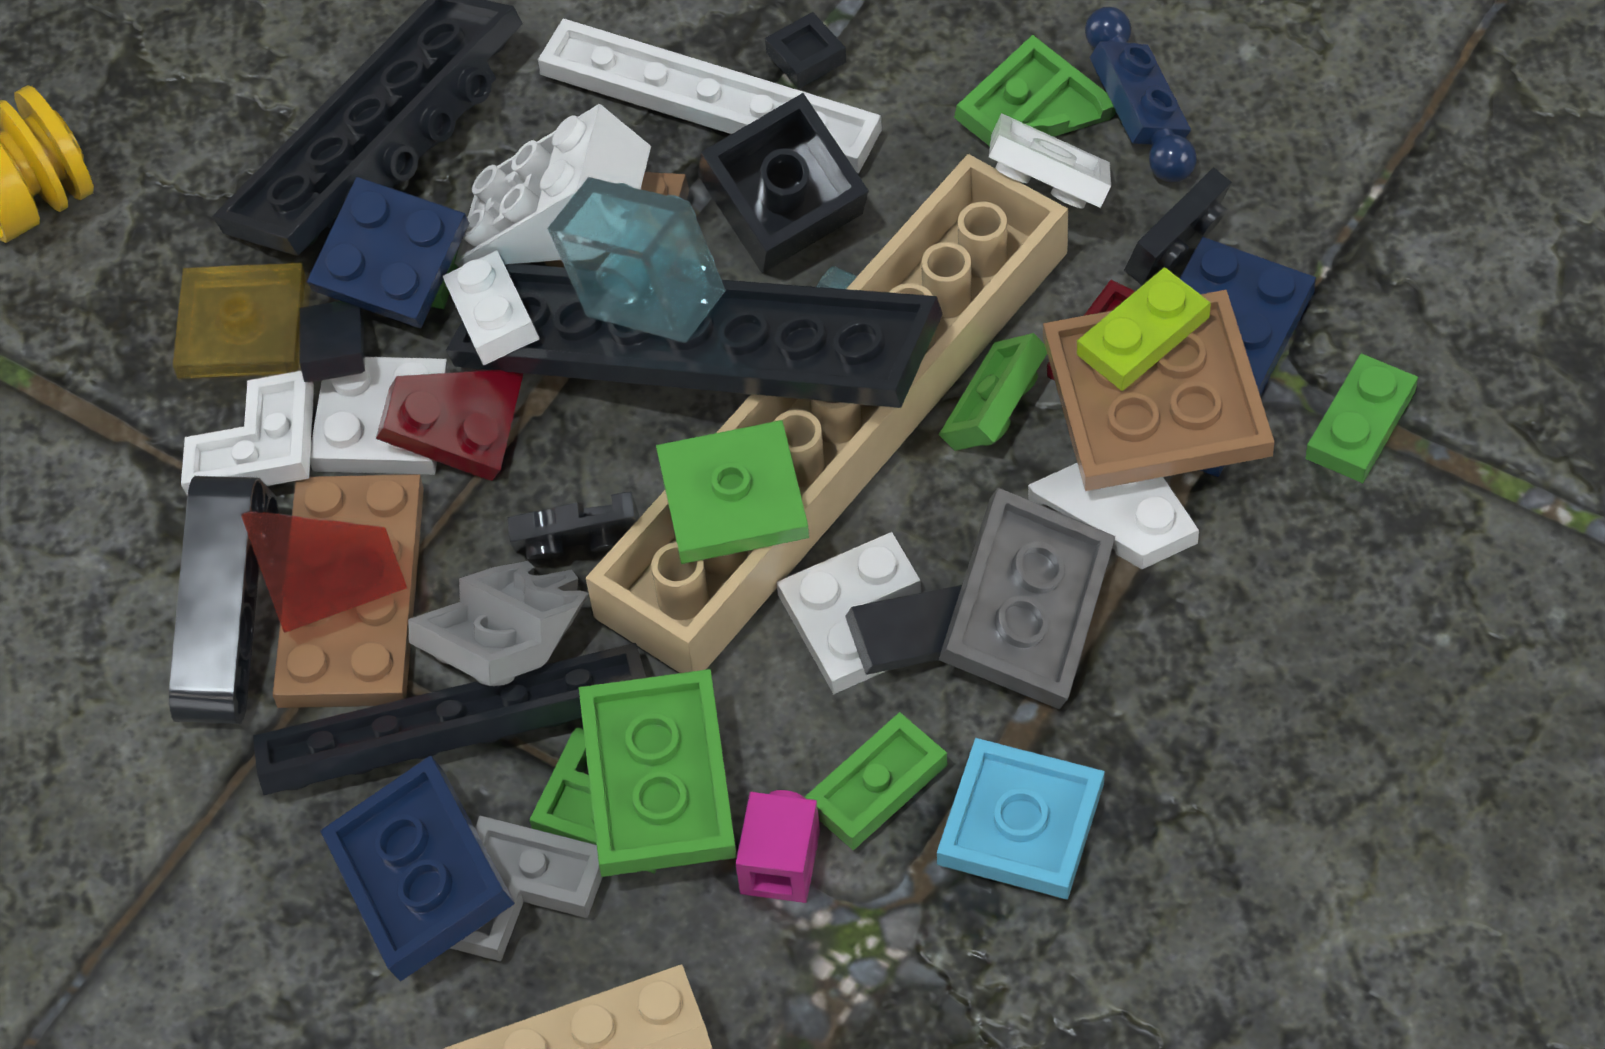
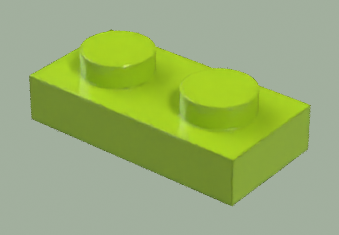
M1164 267L1077 340V356L1121 391H1124L1210 317L1211 302Z

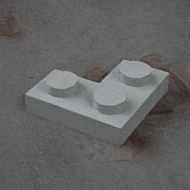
M479 816L475 830L515 904L452 946L451 949L501 961L523 902L588 918L602 880L597 845Z

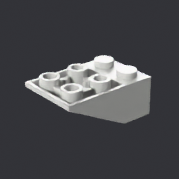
M601 104L596 105L578 117L573 115L566 118L554 132L537 142L534 140L527 142L518 150L516 155L498 166L490 165L478 175L472 186L474 198L467 217L470 224L460 243L455 264L462 267L465 263L482 258L494 251H498L504 265L588 258L630 233L651 146Z

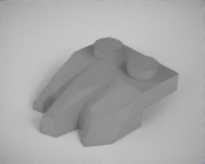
M529 561L492 567L459 578L460 602L408 619L409 643L435 656L438 661L450 664L469 674L481 684L489 686L505 685L512 682L515 676L540 668L548 661L558 643L573 623L589 593L577 590L578 577L573 570L534 575V566Z

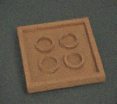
M1227 290L1200 294L1211 302L1210 317L1124 391H1121L1077 356V340L1112 311L1043 323V340L1085 491L1273 457L1274 439Z

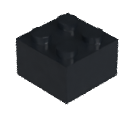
M804 93L705 149L700 155L698 177L762 274L863 214L869 190Z

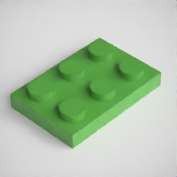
M711 669L579 687L601 877L737 858Z

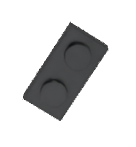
M1213 167L1137 242L1124 271L1142 286L1158 270H1162L1164 267L1171 272L1189 250V246L1185 243L1196 232L1205 237L1223 218L1227 209L1221 203L1232 182Z

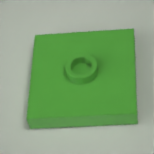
M782 420L656 445L681 564L809 538L806 514Z

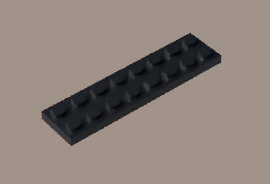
M506 264L505 267L540 339L483 365L462 321L446 351L454 367L901 408L943 312L937 296Z

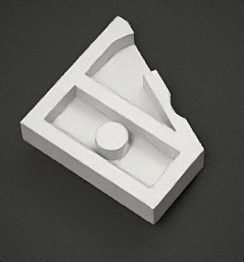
M1075 463L1028 485V499L1044 507L1049 506L1063 515L1116 536L1112 547L1116 555L1140 569L1151 566L1198 544L1199 529L1163 477L1085 491L1078 464Z

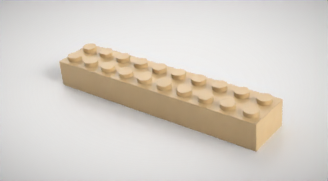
M967 154L846 288L850 290L937 296L943 315L902 407L894 408L751 394L717 431V433L780 420L783 421L806 514L809 538L681 564L666 492L664 490L586 577L594 618L632 643H636L637 646L679 673L706 670L776 590L777 581L789 575L1065 257L1068 246V208Z

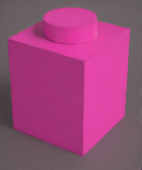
M776 790L769 794L750 792L736 859L740 894L807 903L820 835L817 800L806 799L802 795L788 790Z

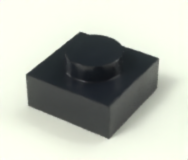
M814 12L765 38L766 53L798 89L847 62L846 47Z

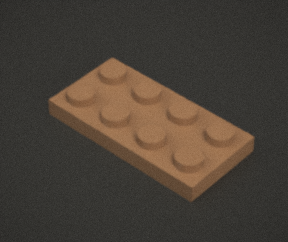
M420 474L309 477L308 479L295 482L273 687V698L277 708L377 706L407 697L411 649L408 619L413 618L424 493Z

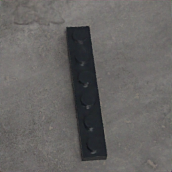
M632 643L546 664L535 670L515 676L512 682L505 685L489 686L476 681L253 735L257 776L263 795L284 790H299L309 784L350 774H364L375 768L411 759H425L430 755L434 756L440 752L477 743H491L502 737L542 727H557L567 721L582 718L579 687L646 678L637 644Z

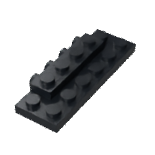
M426 0L212 216L222 233L298 256L304 249L312 246L317 241L320 233L326 227L332 229L356 177L389 188L396 186L401 181L410 179L417 169L420 157L428 149L434 147L439 142L446 141L452 135L455 121L465 111L472 108L475 104L484 102L488 98L492 83L496 80V77L487 60L504 48L506 41L523 24L514 6L488 0Z

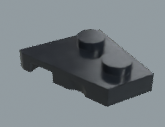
M630 491L612 494V505L583 508V503L575 502L548 510L507 517L510 543L516 553L526 552L527 559L546 560L562 557L565 555L564 547L590 544L591 552H609L639 519V513Z

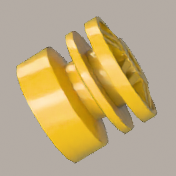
M29 85L14 92V100L19 114L7 101L0 100V240L5 243L40 224L38 209L33 198L36 194H39L54 210L61 212L68 208V200L63 186L78 200L86 198L93 194L94 191L89 171L84 163L82 150L72 131L60 114L50 107L33 86Z

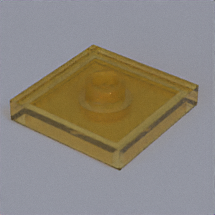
M302 263L183 268L173 368L176 377L267 375L298 371L300 308L303 307L306 278Z

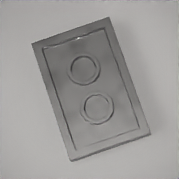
M997 488L989 499L939 660L1060 709L1068 700L1116 536Z

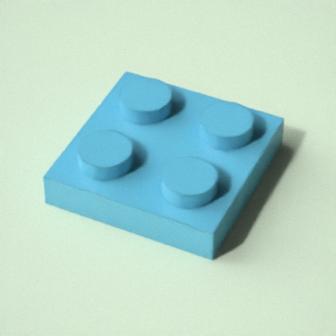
M975 738L937 850V865L1068 900L1104 786L1105 771Z

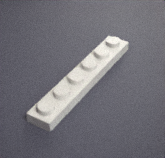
M564 18L538 58L540 75L730 134L735 133L801 93H804L858 174L882 131L881 115Z

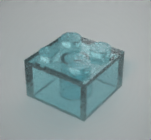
M588 177L547 228L588 317L686 343L726 291L715 266L714 258L709 251L696 219L695 211L689 201L683 200L678 196H666L633 188L625 183L616 184Z

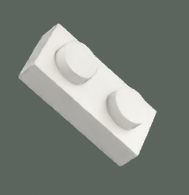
M498 251L469 261L462 267L442 276L483 365L540 339Z

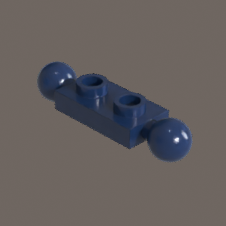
M1115 7L1097 9L1089 16L1085 25L1086 39L1091 47L1095 49L1089 58L1133 144L1153 145L1149 153V165L1152 172L1159 179L1170 183L1186 179L1195 169L1197 161L1195 148L1186 139L1191 128L1154 55L1146 44L1128 43L1131 37V23L1123 11Z

